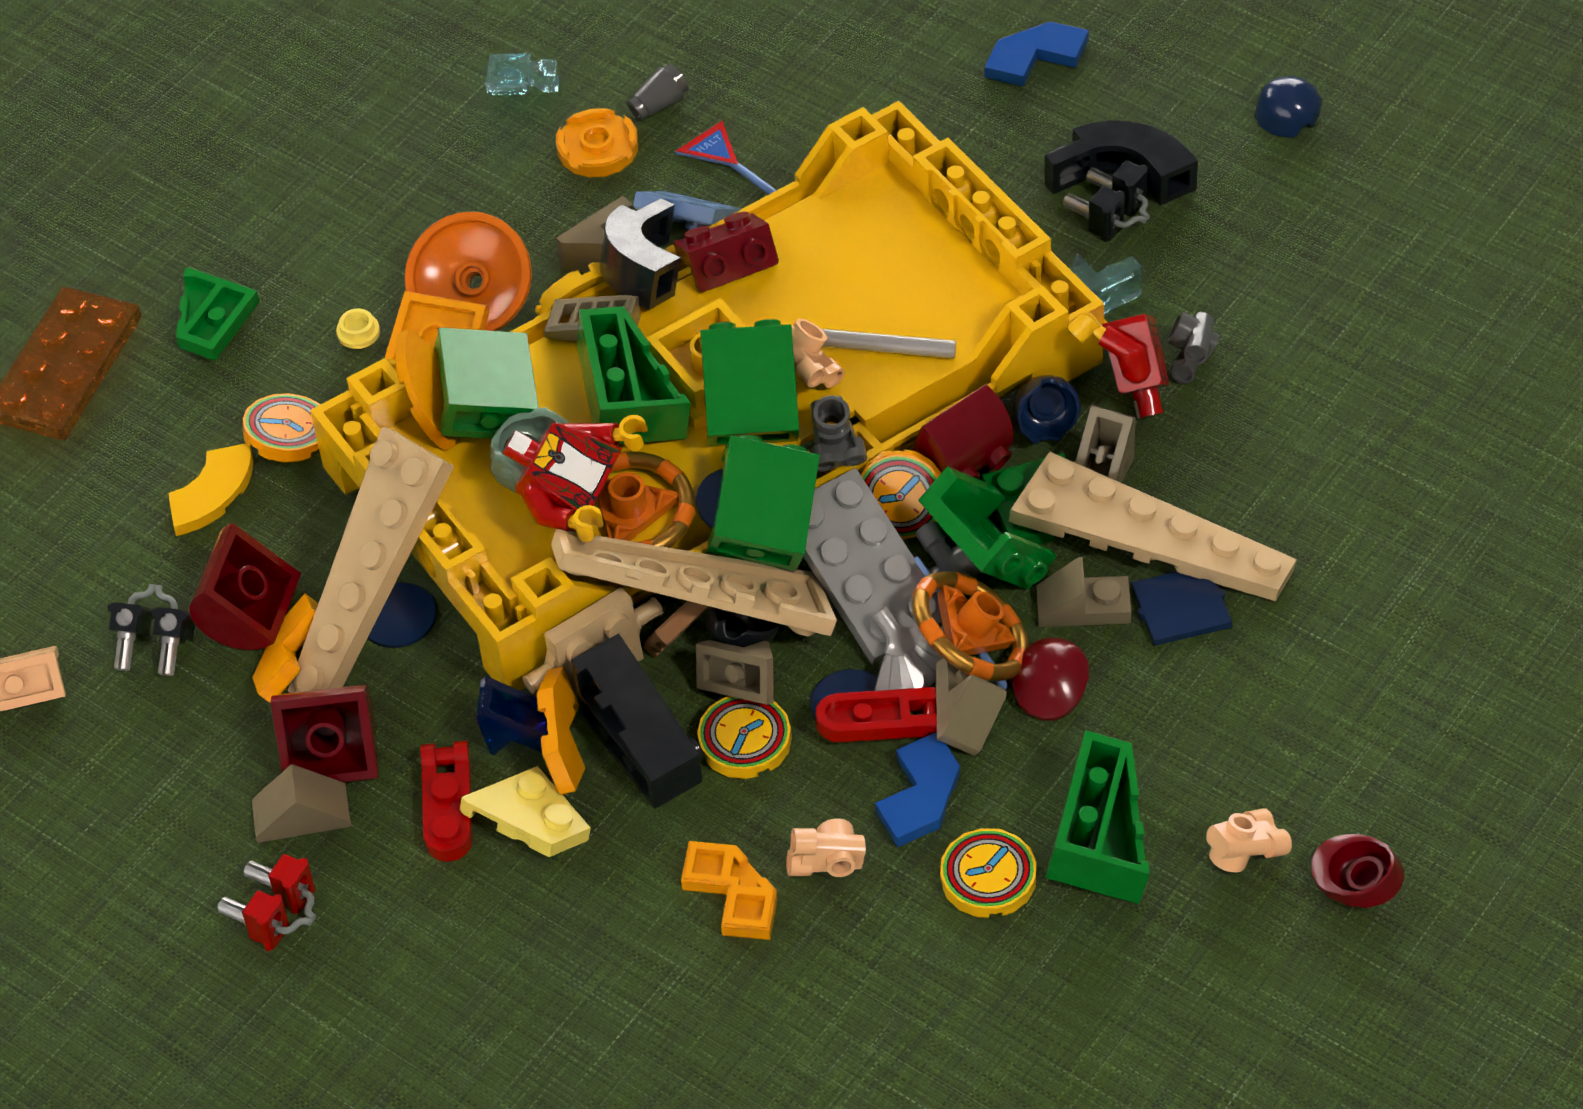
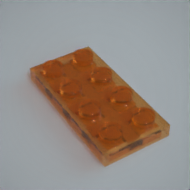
M63 286L0 384V424L65 441L141 319L142 315L139 305Z

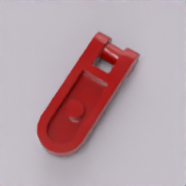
M936 687L847 692L828 695L821 699L816 707L815 725L817 731L823 738L832 742L924 738L937 732ZM918 710L922 713L920 715H911L910 711Z
M468 740L454 741L453 746L436 748L435 743L421 744L423 836L426 849L432 858L439 861L451 862L459 860L471 849L473 841L472 818L463 815L460 811L461 798L472 793ZM455 765V772L438 773V766Z

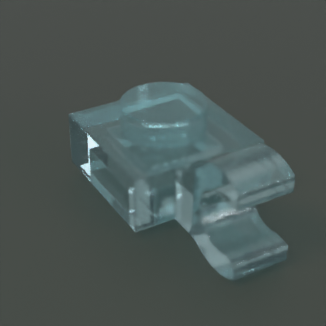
M530 53L490 54L485 81L488 95L528 94L529 85H533L544 92H556L559 90L561 79L560 75H556L557 60L542 59L540 61H531Z

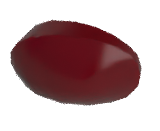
M1052 637L1040 639L1026 647L1023 652L1021 669L1013 677L1012 681L1013 696L1019 707L1031 717L1043 721H1055L1071 713L1080 703L1089 679L1088 660L1083 651L1071 641Z
M1345 834L1332 837L1324 841L1316 849L1311 860V874L1317 887L1329 898L1348 906L1370 908L1384 904L1398 893L1405 879L1404 868L1389 846L1374 837L1366 835Z

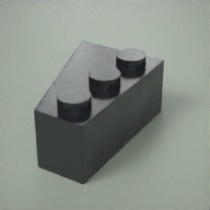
M619 633L571 660L580 716L654 809L703 782L700 762L704 760V756L700 746L692 736L685 734L674 714L666 705Z

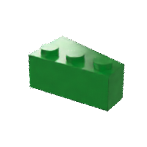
M625 307L579 309L577 350L592 423H617L619 425L625 417L638 415L645 420L648 431L632 434L641 435L644 442L687 439L691 403L684 393L679 394L672 384L670 372L664 364L659 365L650 352V343Z
M1085 730L1075 761L1045 878L1139 904L1150 871L1148 861L1145 860L1143 846L1144 827L1143 821H1140L1137 802L1139 791L1132 743Z

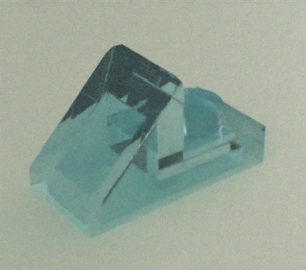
M1077 253L1075 255L1071 271L1104 303V313L1141 296L1142 266L1133 256L1118 263L1110 264L1096 273L1080 254Z

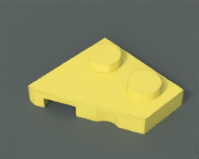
M538 766L461 798L460 811L463 815L472 818L477 812L497 822V832L511 839L521 840L529 848L547 857L556 855L589 840L591 827L567 799L557 792L555 785Z

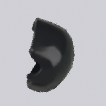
M709 607L706 616V630L713 641L739 647H746L762 641H769L771 643L780 627L779 623L714 607Z

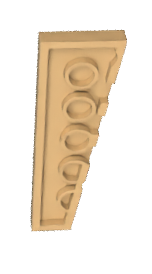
M382 427L377 442L371 449L367 470L298 660L301 668L300 672L291 681L287 690L290 693L343 687L454 468L452 464L387 427Z
M1052 452L1048 453L1010 510L1009 522L1061 538H1064L1065 533L1090 540L1089 546L1107 551L1108 546L1134 553L1133 559L1148 564L1150 560L1166 562L1174 565L1178 573L1198 579H1208L1215 584L1272 601H1276L1294 572L1297 561L1295 558Z
M556 529L551 543L558 568L573 575H586L787 625L792 631L803 636H812L815 633L831 636L837 622L822 585L811 571L799 569L791 571L746 560L595 535L592 541L583 542L578 538L577 532H567L561 529Z

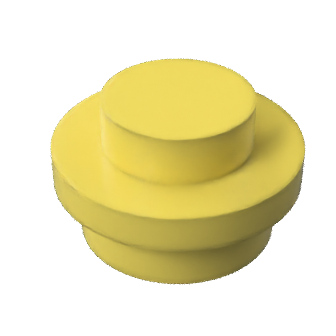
M352 309L341 316L336 333L339 342L343 346L351 349H362L372 345L378 339L380 328L377 319L369 311Z

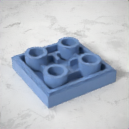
M638 191L635 193L633 204L636 207L635 209H641L660 198L675 204L672 222L685 223L686 220L685 228L690 230L701 226L709 227L741 210V208L666 191Z

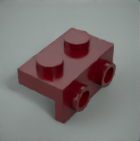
M746 211L738 212L727 216L724 219V224L711 229L708 226L693 228L684 234L685 238L673 242L676 255L681 257L680 260L691 268L696 288L701 292H705L777 265L779 258L769 224L753 213L749 214Z

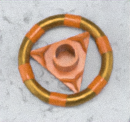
M620 452L610 473L629 468L650 470L657 473L674 487L676 491L644 485L643 479L631 472H623L615 475L613 478H607L597 498L607 536L609 538L631 541L677 505L679 500L672 524L659 536L638 542L671 548L689 530L696 511L695 495L690 481L682 470L671 461L645 452Z
M935 572L923 577L912 593V610L918 629L931 648L948 663L965 674L977 676L985 681L1008 680L1019 673L1023 652L1029 646V640L1022 621L1010 604L976 578L958 572ZM937 589H940L937 597L944 632L932 617L929 608V600ZM963 594L969 595L971 598L968 600ZM1011 644L1013 648L1007 661L1001 664H993L969 656L1005 649Z

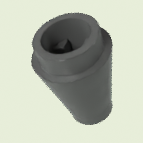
M667 64L664 68L658 66L626 103L631 113L638 120L642 121L646 117H650L683 100V94L689 90V86L680 71L672 64Z

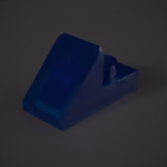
M485 676L480 684L476 720L489 752L495 755L513 740L542 753L541 737L548 735L547 719L544 712L538 711L537 698Z

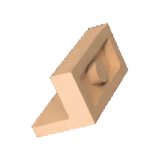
M57 646L0 658V711L65 697L66 692L57 659L59 656Z

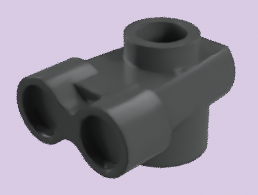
M1181 311L1168 334L1166 342L1180 349L1171 371L1173 379L1179 383L1186 384L1192 382L1198 365L1206 362L1217 345L1220 334L1213 331L1215 320L1207 313L1197 312L1194 317Z
M833 395L813 401L810 404L815 446L810 449V452L820 454L818 472L829 471L843 465L856 466L867 461L868 457L864 440L855 435L850 421V409L846 401L841 396ZM828 422H834V423H836V424H834V425H829V424H826V423H828Z
M929 522L916 532V537L926 553L931 555L936 563L930 569L931 573L942 571L958 572L973 578L981 573L959 546L954 545L951 537L945 530H941L937 522Z

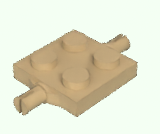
M620 587L544 634L547 646L546 661H544L542 666L522 676L525 687L530 693H535L539 689L548 669L563 666L577 699L571 660L619 633L638 662L641 661L644 657L639 637L640 630L644 624L663 614L662 606L656 598L652 597L634 609L632 598Z

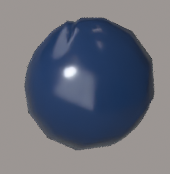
M1292 75L1278 77L1268 82L1262 89L1257 101L1255 118L1260 127L1273 135L1294 138L1304 126L1309 124V127H1314L1316 119L1319 118L1322 99L1315 86L1303 78Z
M1054 375L1032 378L1019 388L1013 403L1015 423L1019 431L1034 444H1039L1043 440L1060 441L1066 432L1076 424L1081 411L1076 389L1065 379Z

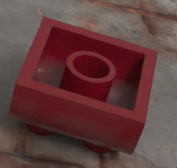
M985 384L921 427L912 451H916L930 459L941 473L948 466L979 479L980 475L977 471L987 466L992 472H996L1011 458L1012 453L1009 449L1013 443L1012 422L1000 398Z
M230 523L220 531L190 603V616L194 624L205 635L223 645L242 650L266 648L274 644L301 573L234 523Z
M367 684L272 695L270 703L281 772L293 764L341 782L378 778L377 733L371 694Z

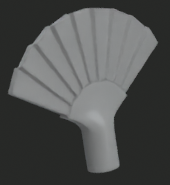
M886 606L876 612L871 618L886 636V646L874 691L930 687L936 682V663L942 657L930 647L919 631L918 626L906 627L900 625Z

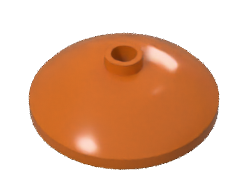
M481 212L455 213L432 224L415 242L405 269V287L407 292L486 305L490 312L485 330L488 331L500 330L518 314L527 299L532 279L530 256L520 236L504 221ZM481 276V285L472 289L470 287L472 278Z

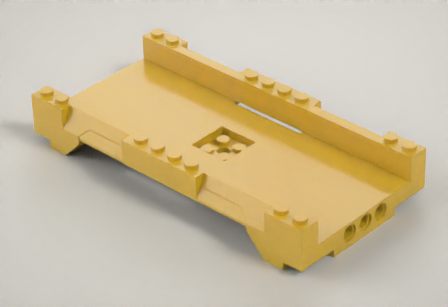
M900 101L872 115L862 107L827 126L796 171L794 182L735 212L746 211L749 214L753 213L769 224L779 258L777 265L701 292L696 288L691 268L680 260L675 296L650 310L640 306L641 317L638 328L650 343V352L659 365L664 364L670 372V381L679 394L684 393L691 404L687 439L644 442V446L636 452L657 455L671 461L682 470L692 485L695 504L701 482L709 474L723 469L724 462L722 461L725 446L708 447L706 407L700 344V330H708L709 326L714 323L731 322L736 324V328L754 327V323L760 320L776 319L781 321V325L791 324L793 326L797 319H805L814 323L820 329L956 340L955 358L822 347L820 350L828 358L831 357L845 372L842 380L832 388H826L822 383L810 388L795 373L799 419L798 441L769 444L779 446L794 444L802 446L813 440L814 432L810 404L825 396H841L849 406L850 418L856 416L860 420V422L853 425L856 437L863 438L868 457L867 461L856 466L843 465L825 472L817 471L816 489L854 468L861 474L867 462L881 452L890 450L892 452H904V449H913L921 427L985 384L1002 399L1021 388L1034 377L1054 375L1069 382L1103 363L1104 348L1098 345L1100 339L1093 334L1082 343L1068 330V325L1080 313L1090 312L1099 320L1102 326L1104 324V303L1051 251V238L949 138L939 141ZM724 219L714 223L709 228L724 224ZM674 245L664 249L676 255ZM603 281L573 298L616 296L620 294L613 290L606 281ZM552 309L510 331L527 333L538 407L548 408L550 411L565 418L569 423H592L577 342L545 338L544 330ZM563 314L560 323H568L571 315ZM384 358L346 378L348 391L310 410L323 468L345 495L360 488L370 461L371 449L377 442L383 426L398 432L454 466L411 553L477 634L483 668L507 698L526 688L522 676L534 671L546 661L547 646L544 637L546 632L620 587L632 598L633 605L655 594L654 592L586 575H573L559 569L551 546L556 529L539 525L524 503L522 496L510 491L497 482L491 471L492 460L489 456L491 439L457 437L455 446L446 451L442 450L425 434L413 417L410 409L414 406L408 398L405 384H399L395 360ZM828 422V423H826V424L834 425V424H836V423H834V422ZM625 444L618 445L622 449L621 452L631 451L626 448ZM629 468L612 472L608 476V478H613L619 473L631 472L639 475L643 479L644 485L676 491L674 487L657 473L646 469ZM597 499L594 506H596L600 510V506ZM679 500L677 505L631 541L649 540L662 534L672 524ZM695 506L696 511L689 530L671 548L716 555L706 553L708 537L712 528L701 519ZM591 525L595 535L608 537L605 525L603 527Z

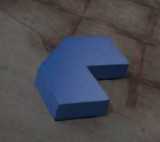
M1047 22L999 39L984 67L985 78L1024 86L1037 59L1076 68L1089 41V30Z
M937 732L896 750V760L913 786L875 803L876 814L897 847L940 829L950 796L959 780L960 765L946 743L937 740Z

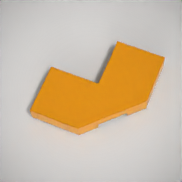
M306 593L284 617L274 644L266 647L252 677L258 695L269 703L271 702L272 695L281 694L300 672L301 668L295 653L304 644L318 607V603Z
M563 666L547 670L536 695L538 711L544 712L547 719L548 735L541 737L542 755L557 792L562 795L576 791L586 768L569 729L579 704Z
M689 841L681 878L682 890L727 894L721 924L723 936L770 940L778 900L777 890L765 877L763 878L748 862L746 855L736 845Z

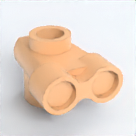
M797 319L792 326L796 375L810 388L816 387L820 383L826 388L836 386L842 380L845 372L831 357L828 358L820 350L827 340L826 334L814 323L805 319Z
M1265 808L1246 811L1243 814H1232L1228 821L1210 826L1206 835V840L1212 847L1209 852L1211 861L1220 869L1228 872L1243 871L1250 856L1264 855L1265 858L1289 854L1292 847L1289 833L1285 829H1278L1275 826L1271 812Z
M838 818L823 822L817 829L793 828L791 832L790 850L787 851L786 857L788 876H811L813 872L828 871L834 877L850 875L855 869H862L866 852L865 838L863 835L854 834L853 826L849 821Z

